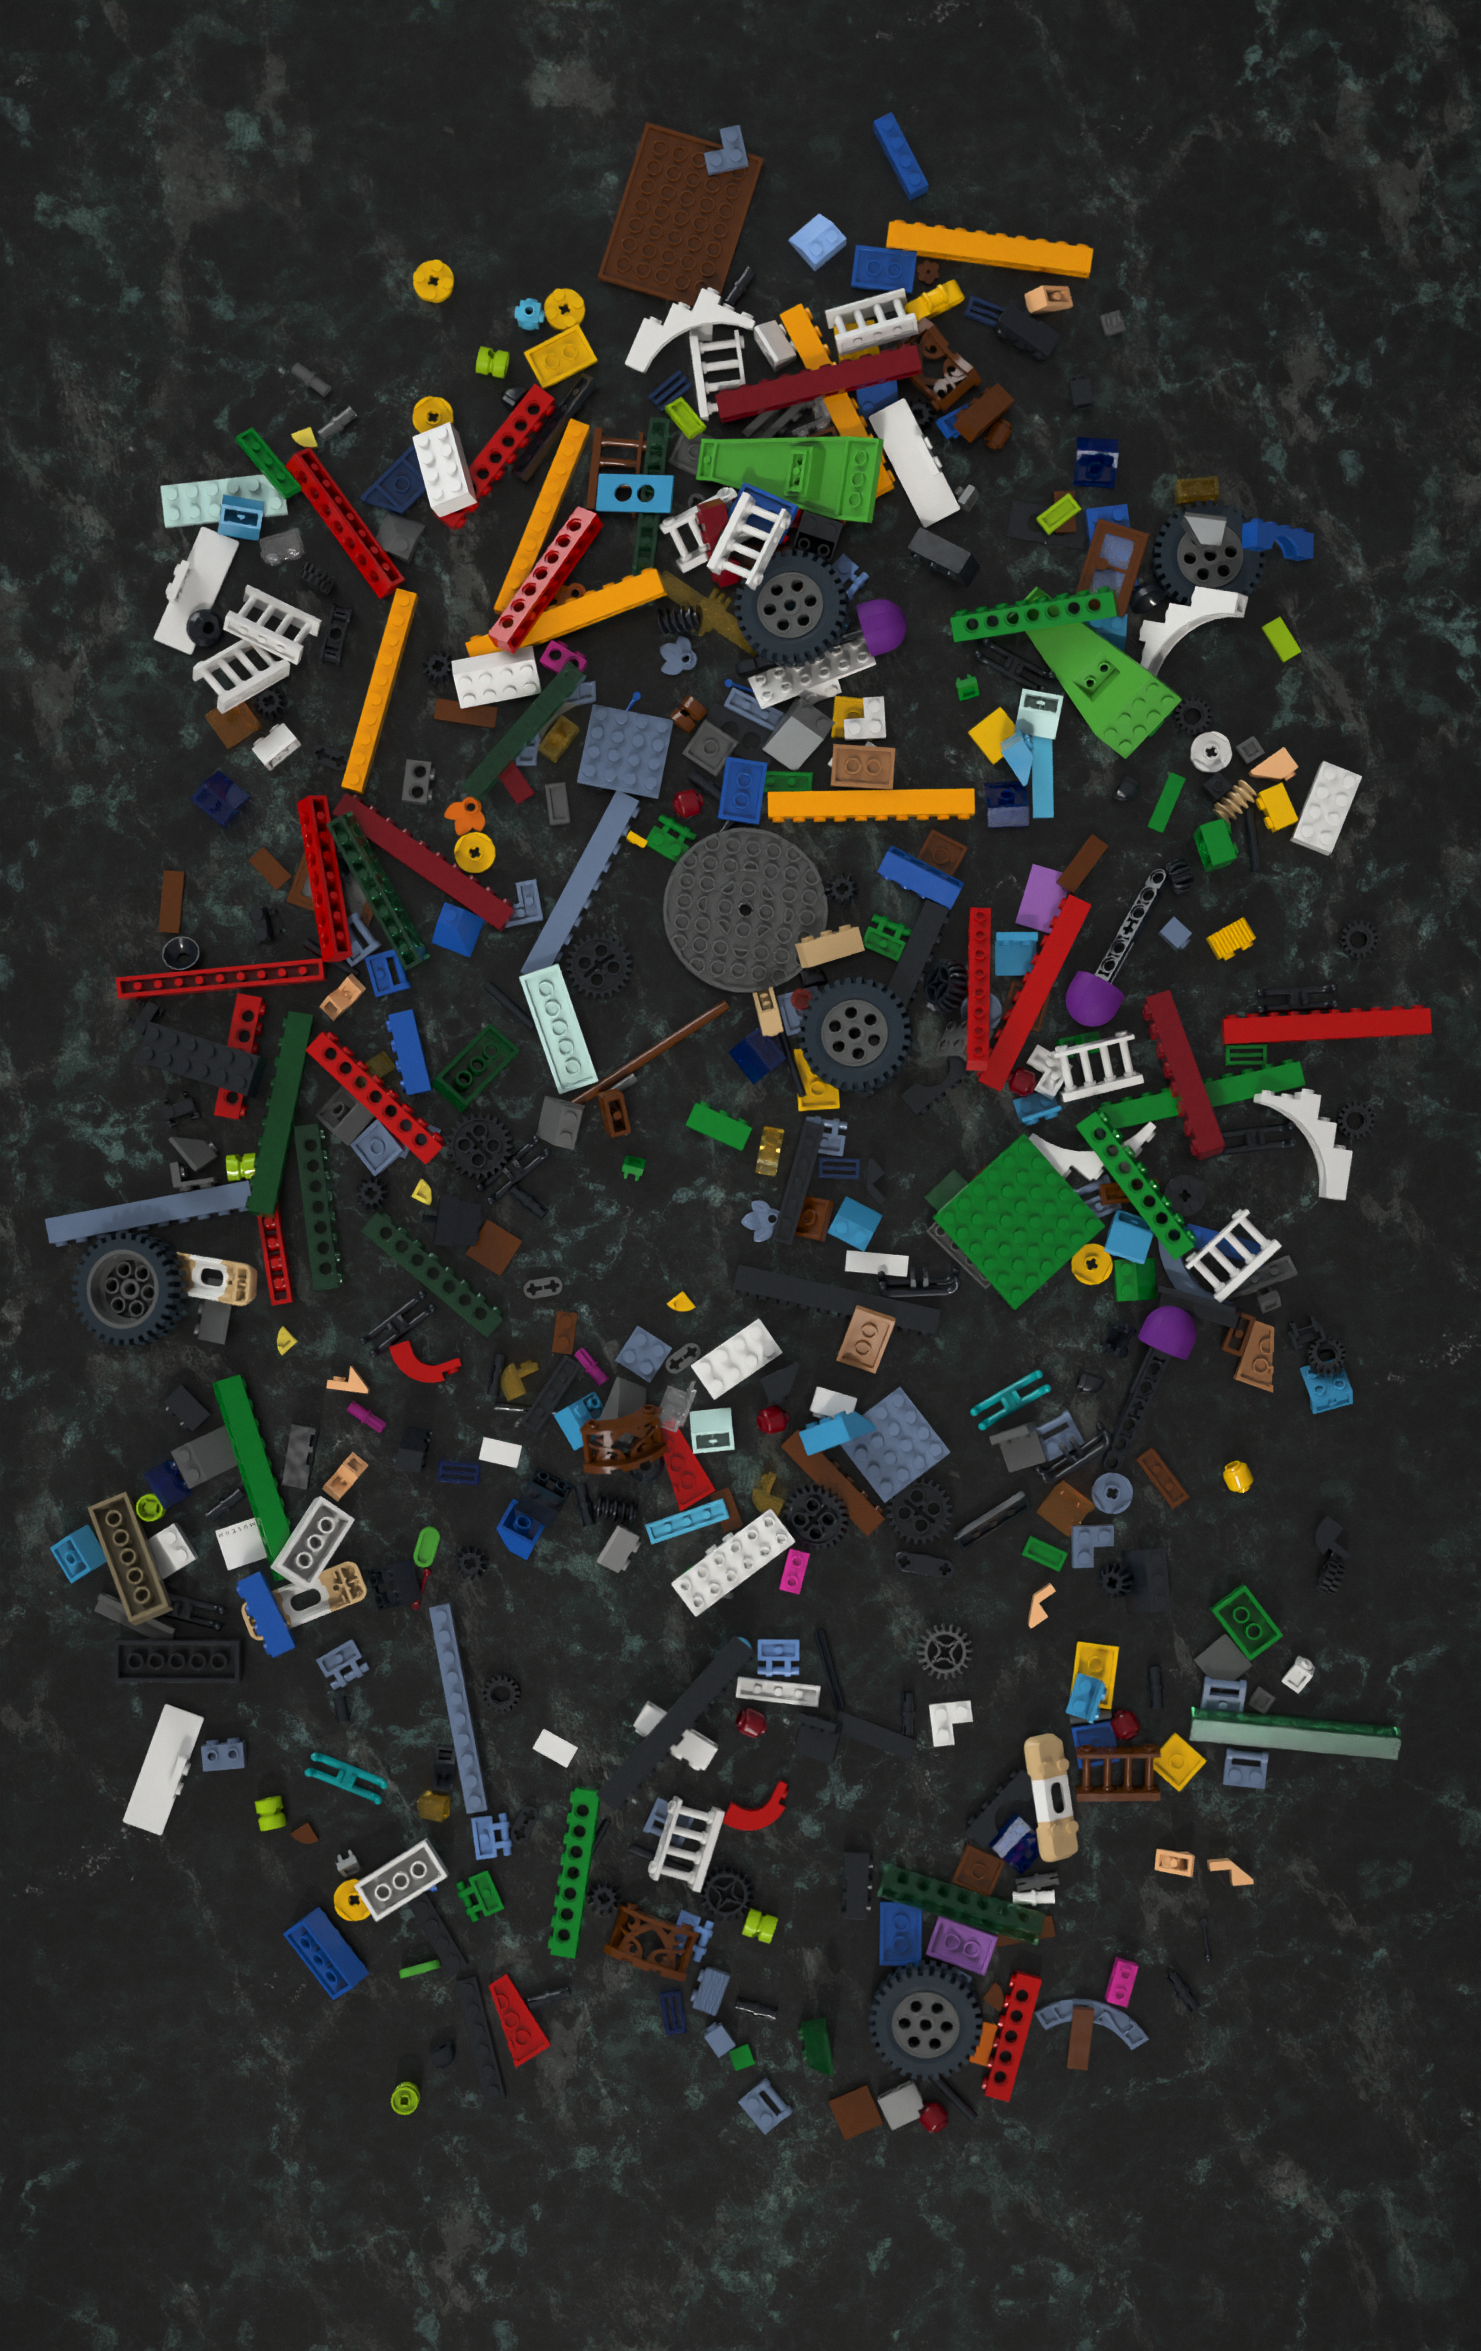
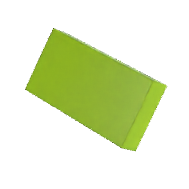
M682 397L665 406L666 413L689 440L706 430V425Z
M1068 493L1038 516L1036 520L1045 532L1050 535L1081 511V508Z
M1281 617L1262 627V630L1283 663L1301 653V649Z

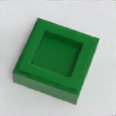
M748 2043L728 2051L735 2071L755 2064Z

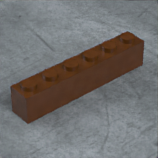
M797 1429L781 1447L819 1487L821 1485L824 1486V1491L831 1488L832 1495L839 1493L836 1499H844L841 1506L848 1507L844 1513L849 1514V1518L868 1536L885 1520L882 1516L885 1512L877 1504L873 1506L868 1501L871 1497L863 1489L858 1491L853 1486L856 1482L848 1474L844 1476L839 1471L842 1467L834 1459L829 1461L824 1456L827 1453L825 1450L808 1456L799 1435L801 1431Z

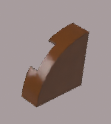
M309 1822L290 1833L294 1839L302 1843H314L319 1840Z
M994 1982L982 1998L997 2011H1000L1004 2000L1000 1986Z

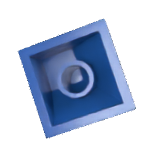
M445 902L436 924L432 943L470 958L485 920L471 912Z
M513 1499L496 1529L507 1549L527 1560L546 1525L516 1510L515 1507L518 1501Z

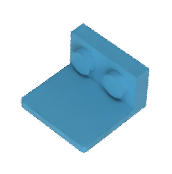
M1038 932L995 933L996 976H1025L1026 972H1032L1034 965L1031 962L1036 954Z
M1039 1092L1013 1100L1019 1123H1025L1026 1126L1038 1123V1118L1045 1117V1120L1057 1117L1059 1115L1058 1112L1062 1110V1107L1058 1106L1055 1097L1053 1100H1050Z
M1335 1358L1323 1362H1332ZM1310 1365L1300 1368L1310 1396V1407L1313 1414L1353 1404V1391L1344 1368L1341 1373L1337 1371V1376L1331 1373V1378H1327V1374L1320 1377V1372L1316 1375L1314 1369H1310Z
M1078 1672L1065 1712L1086 1719L1088 1723L1093 1724V1721L1098 1720L1100 1715V1699L1104 1700L1107 1693L1105 1683L1100 1679Z

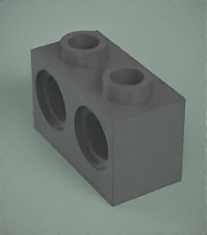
M407 759L402 793L403 803L428 806V801H432L433 788H430L431 780H435L436 768H433L432 762ZM418 768H425V776L417 777L415 775ZM416 788H422L424 791L420 798L413 797V791Z

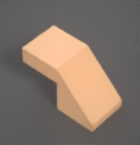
M351 974L338 989L327 996L319 1007L335 1021L360 997L366 988Z
M352 1452L322 1489L338 1502L369 1465Z
M1050 1583L1032 1595L1027 1623L1031 1629L1048 1617L1039 1603L1055 1592Z
M1229 1858L1207 1860L1210 1871L1229 1869L1230 1883L1233 1886L1254 1884L1253 1879Z

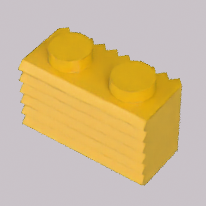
M1244 917L1206 938L1217 959L1223 958L1225 961L1236 955L1234 953L1235 950L1241 948L1244 951L1254 945L1252 941L1256 939Z

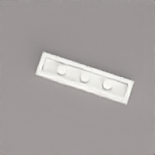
M738 1676L736 1698L818 1707L821 1686Z

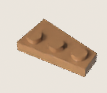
M1258 1321L1254 1322L1233 1379L1273 1392V1326Z

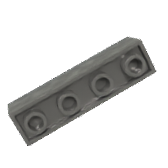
M818 400L761 413L742 431V437L744 439L782 437L788 431L787 426L792 421L796 423L803 416L802 412L806 408H812Z
M936 1221L926 1230V1233L982 1288L987 1289L991 1285Z

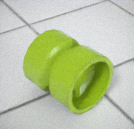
M481 346L477 357L476 373L484 375L492 373L494 377L504 379L508 369L510 353L502 350L493 352L492 348Z
M256 1153L244 1154L243 1157H240L239 1154L226 1156L229 1182L241 1181L243 1177L246 1180H251V1176H255L257 1169L254 1168Z
M157 1493L141 1497L136 1505L138 1516L145 1521L158 1520L167 1511L165 1498Z
M281 1796L255 1801L256 1812L261 1816L258 1819L260 1831L272 1830L287 1825L285 1813L281 1812L283 1808Z
M751 1908L742 1934L751 1938L757 1936L759 1941L770 1944L778 1918L768 1914L762 1916V1912Z
M411 2082L399 2084L391 2098L393 2109L402 2115L412 2113L417 2108L421 2097L419 2088Z

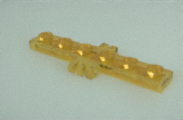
M665 570L661 577L668 594L665 595L667 598L679 606H685L686 611H688L689 605H692L694 610H696L697 604L700 605L703 613L702 629L698 633L700 637L706 631L710 633L714 629L756 657L757 653L745 640L738 627L737 618L725 611L733 600L732 598L728 597L725 603H723L722 600L726 594L722 592L717 599L715 596L719 590L715 588L707 599Z

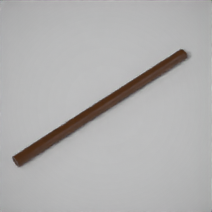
M723 1000L569 1102L583 1105L597 1096V1093L603 1092L729 1010L730 1007Z

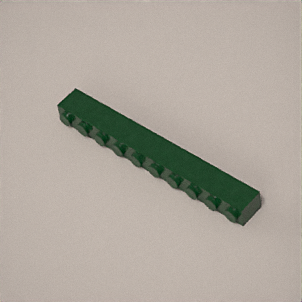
M289 1011L288 1017L283 1019L282 1029H285L284 1037L280 1036L278 1048L281 1049L280 1056H276L274 1068L277 1069L276 1076L271 1078L270 1088H273L272 1095L268 1096L266 1108H269L268 1115L263 1117L262 1128H265L263 1136L259 1137L258 1148H261L260 1154L254 1160V1168L257 1169L255 1176H251L250 1180L251 1196H247L246 1208H248L250 1215L275 1219L308 1057L306 1049L310 1046L315 1022L314 1016L310 1014Z

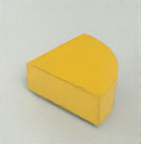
M632 831L626 837L627 841L635 843L641 848H644L648 842Z
M683 1291L667 1303L670 1308L681 1312L695 1308Z

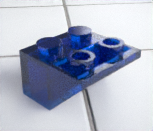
M218 770L198 788L190 800L222 827L226 828L251 796Z
M758 1027L728 1052L753 1085L786 1061V1057L770 1036H763L761 1027Z
M1018 1814L989 1843V1846L1021 1875L1040 1856L1037 1832Z

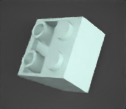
M1022 689L1014 732L1017 733L1022 730L1024 734L1028 733L1032 736L1055 740L1063 696Z
M731 1407L689 1412L693 1454L735 1450Z

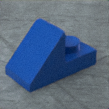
M969 403L936 421L937 426L946 439L951 437L957 438L961 435L953 427L957 420L955 416L961 409L965 408L967 410Z

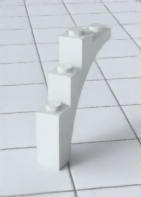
M710 287L707 290L702 288L692 311L689 310L690 306L679 302L678 305L672 304L663 326L661 325L662 321L654 317H650V319L644 318L625 365L645 374L660 350L675 337L688 330L704 325L727 324L753 331L756 322L752 320V315L743 311L740 315L734 312L735 308L723 303L720 306L722 298L718 295L719 292Z
M1196 586L1191 597V607L1169 603V608L1165 614V623L1143 621L1139 640L1145 642V647L1142 650L1140 665L1157 677L1166 656L1188 632L1214 619L1226 617L1244 618L1248 597L1239 593Z
M1302 1089V1092H1295L1294 1095L1282 1094L1281 1097L1274 1096L1275 1092L1262 1090L1260 1094H1254L1253 1102L1269 1106L1282 1113L1295 1123L1305 1135L1313 1150L1318 1166L1319 1197L1345 1200L1353 1151L1346 1150V1146L1334 1144L1337 1123L1330 1122V1118L1318 1117L1321 1095L1314 1094L1315 1090Z
M1148 1122L1136 1135L1124 1142L1126 1146L1129 1145L1134 1150L1135 1158L1143 1150L1140 1146L1144 1141L1149 1142L1156 1134L1153 1131L1156 1126L1151 1122ZM1034 1133L1029 1137L1030 1141L1064 1179L1071 1172L1070 1166L1089 1181L1093 1178L1097 1180L1104 1171L1101 1168L1102 1166L1105 1167V1165L1094 1151L1063 1149L1046 1142ZM1116 1146L1109 1148L1113 1155L1118 1154ZM1122 1162V1169L1129 1172L1131 1170L1130 1164Z

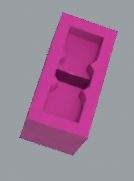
M551 640L539 660L540 665L570 683L576 684L588 665L587 660H585L586 656L576 650L574 653L567 649L568 646L559 640L557 642ZM559 651L561 653L560 659L552 660L550 658L551 653ZM570 662H577L579 664L578 669L575 671L569 670L568 664Z
M789 1547L779 1586L780 1590L800 1594L810 1555L809 1552Z
M1118 1957L1115 1958L1105 1994L1107 2002L1124 2007L1128 2006L1138 1970V1965L1135 1962Z

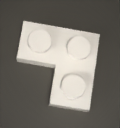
M884 696L864 697V718L844 719L845 741L886 739Z
M1037 1045L1026 1063L1043 1073L1034 1090L1053 1100L1064 1082L1059 1057L1053 1058L1050 1051Z
M971 1701L929 1704L934 1747L955 1745L952 1724L973 1721Z

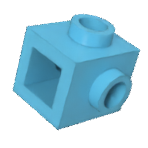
M527 298L526 301L521 300L520 306H516L515 318H517L518 325L526 330H539L540 322L543 323L545 317V310H542L541 303L531 298ZM525 311L532 312V314L528 315L525 313Z

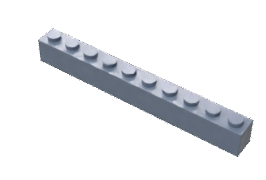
M621 791L615 792L520 971L522 974L525 975L552 966L555 963L558 964L564 955L561 952L564 945L568 946L573 938L571 932L574 926L578 928L583 919V916H581L583 909H588L593 900L590 897L594 890L598 891L603 881L600 877L603 872H608L612 864L609 860L613 854L617 855L622 845L619 843L622 836L626 837L631 829L629 823L632 817L636 819L641 810L637 799Z
M248 1180L47 1218L45 1223L49 1243L60 1247L68 1245V1241L71 1240L81 1243L89 1241L88 1237L96 1236V1239L106 1238L105 1236L108 1233H129V1229L137 1228V1232L149 1230L150 1225L157 1224L158 1228L170 1226L169 1222L176 1220L178 1224L190 1222L192 1217H198V1220L211 1218L210 1214L218 1213V1216L231 1214L230 1210L238 1209L239 1212L248 1211L246 1200L247 1196H251L252 1188H250V1181Z
M452 1603L434 1605L429 1607L466 1812L469 1814L488 1810L489 1803Z

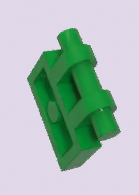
M661 814L658 821L665 825L662 830L656 826L653 827L646 839L648 841L646 845L677 864L690 848L683 842L686 838L693 842L697 834L693 833L688 826L684 827L675 822L673 817ZM670 828L680 834L678 839L668 834Z
M874 914L871 921L879 925L877 929L868 927L862 940L863 945L871 951L898 962L906 945V942L899 940L902 934L909 938L912 930L906 928L902 923L897 924L888 920L889 917L884 915L881 917ZM884 927L895 931L894 937L882 932Z
M488 1869L469 1877L470 1887L466 1888L464 1881L456 1883L458 1888L457 1894L459 1898H462L466 1907L465 1912L467 1916H470L472 1922L480 1919L477 1913L480 1910L487 1917L505 1908ZM475 1893L479 1903L474 1905L469 1894Z

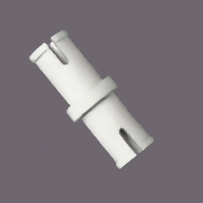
M1031 1889V1891L1025 1892L1013 1891V1905L1032 1904V1906H1036V1904L1043 1903L1055 1904L1054 1890L1036 1891Z

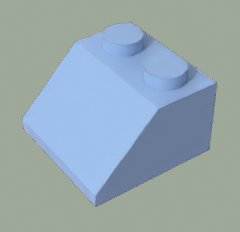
M821 214L814 217L788 240L814 271L846 245V237L830 220Z

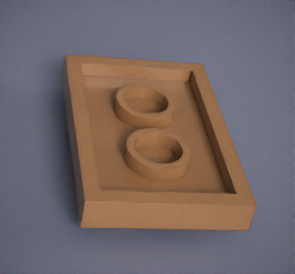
M833 744L831 786L893 790L895 748Z
M856 1305L836 1361L876 1374L896 1318Z

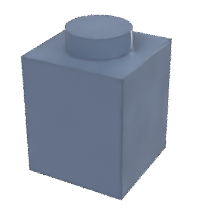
M1173 917L1158 934L1171 947L1177 950L1179 947L1183 949L1191 941L1188 937L1192 933Z
M722 2021L718 2024L714 2022L705 2029L707 2032L704 2034V2038L718 2057H721L736 2046V2041Z

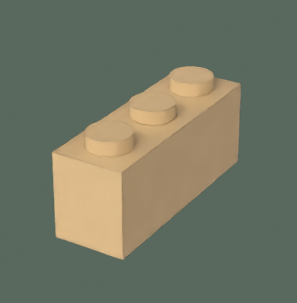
M851 924L838 927L839 931L832 933V930L821 932V937L813 938L812 935L801 938L802 942L795 944L801 967L809 968L865 951L859 927H851Z
M773 987L765 991L752 992L763 1036H775L779 1032H783Z

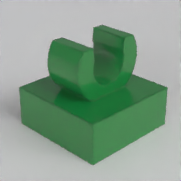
M967 674V679L960 681L959 677L956 678L957 695L960 701L979 696L978 683L975 676L972 677L970 674Z
M626 1155L622 1168L624 1178L627 1179L629 1173L635 1174V1181H638L639 1177L643 1174L646 1159Z

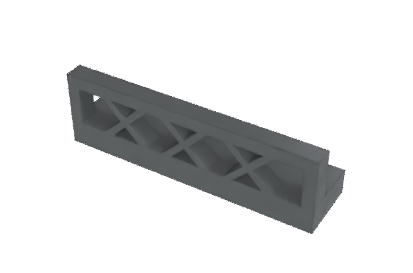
M102 1592L98 1596L99 1601L94 1610L95 1612L150 1638H174L178 1630V1626L159 1617L134 1626L128 1620L121 1599L106 1592Z

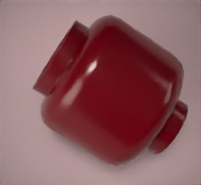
M694 789L677 792L675 799H672L676 815H680L682 818L698 815L701 812V806L704 805L701 793L697 794Z
M1018 1067L1015 1072L1011 1071L1006 1082L1010 1083L1009 1090L1011 1092L1027 1097L1029 1094L1033 1095L1039 1080L1036 1079L1035 1073Z
M777 1405L762 1409L756 1418L760 1431H764L767 1435L784 1431L786 1422H789L786 1410H782Z
M752 1708L741 1710L735 1720L738 1732L751 1738L764 1734L768 1724L765 1722V1715Z
M1121 1709L1113 1714L1114 1718L1110 1721V1725L1117 1739L1126 1742L1139 1735L1138 1731L1141 1726L1132 1711L1125 1712Z
M926 2102L923 2108L918 2110L921 2113L918 2121L929 2133L936 2132L938 2134L949 2123L947 2120L949 2114L938 2102H932L931 2104Z

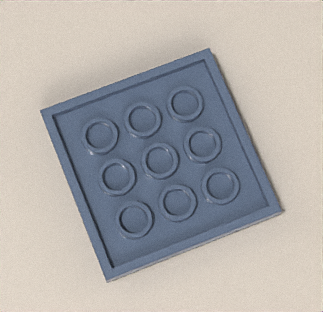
M593 704L577 783L658 799L674 720Z
M901 1387L897 1388L862 1415V1417L876 1425L877 1430L840 1444L884 1503L951 1453Z

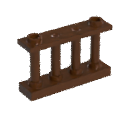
M594 428L586 510L594 513L596 511L600 467L636 469L635 475L641 474L643 451H647L648 439H644V432L639 433V440L607 437V435H603V428ZM608 445L638 448L637 460L607 458L605 455H601L602 447ZM621 485V486H619V488H629V489H631V487H630L629 485ZM631 512L632 518H636L637 512Z
M1086 1744L1081 1745V1747H1075L1077 1759H1082V1784L1075 1786L1077 1802L1160 1801L1159 1786L1153 1784V1758H1161L1159 1746L1145 1744L1143 1746L1093 1747ZM1103 1758V1784L1101 1786L1091 1785V1759ZM1112 1758H1124V1784L1122 1785L1111 1784ZM1133 1758H1145V1783L1143 1785L1132 1784Z

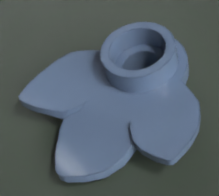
M679 636L676 644L666 643L660 647L661 655L667 660L661 668V671L665 674L677 675L682 670L693 669L697 664V655L692 651V643L686 637ZM689 656V661L684 662V658Z
M753 1201L751 1203L753 1212L747 1214L741 1223L745 1227L755 1230V1242H762L772 1236L780 1211L771 1209L764 1201ZM770 1215L776 1216L774 1223L769 1222L768 1217Z

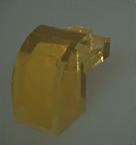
M764 1126L755 1173L776 1176L784 1130Z
M531 1360L520 1364L521 1369H517L515 1362L506 1367L501 1376V1387L507 1401L528 1393L521 1377L540 1370L537 1362L532 1363Z
M769 1471L768 1475L763 1474L759 1485L763 1486L762 1490L756 1487L753 1488L752 1499L755 1507L762 1514L772 1509L778 1517L784 1499L770 1494L777 1474Z

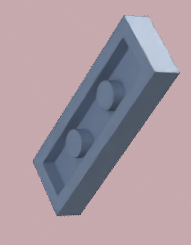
M734 687L724 704L725 708L772 732L785 714L771 706L761 709L757 699Z

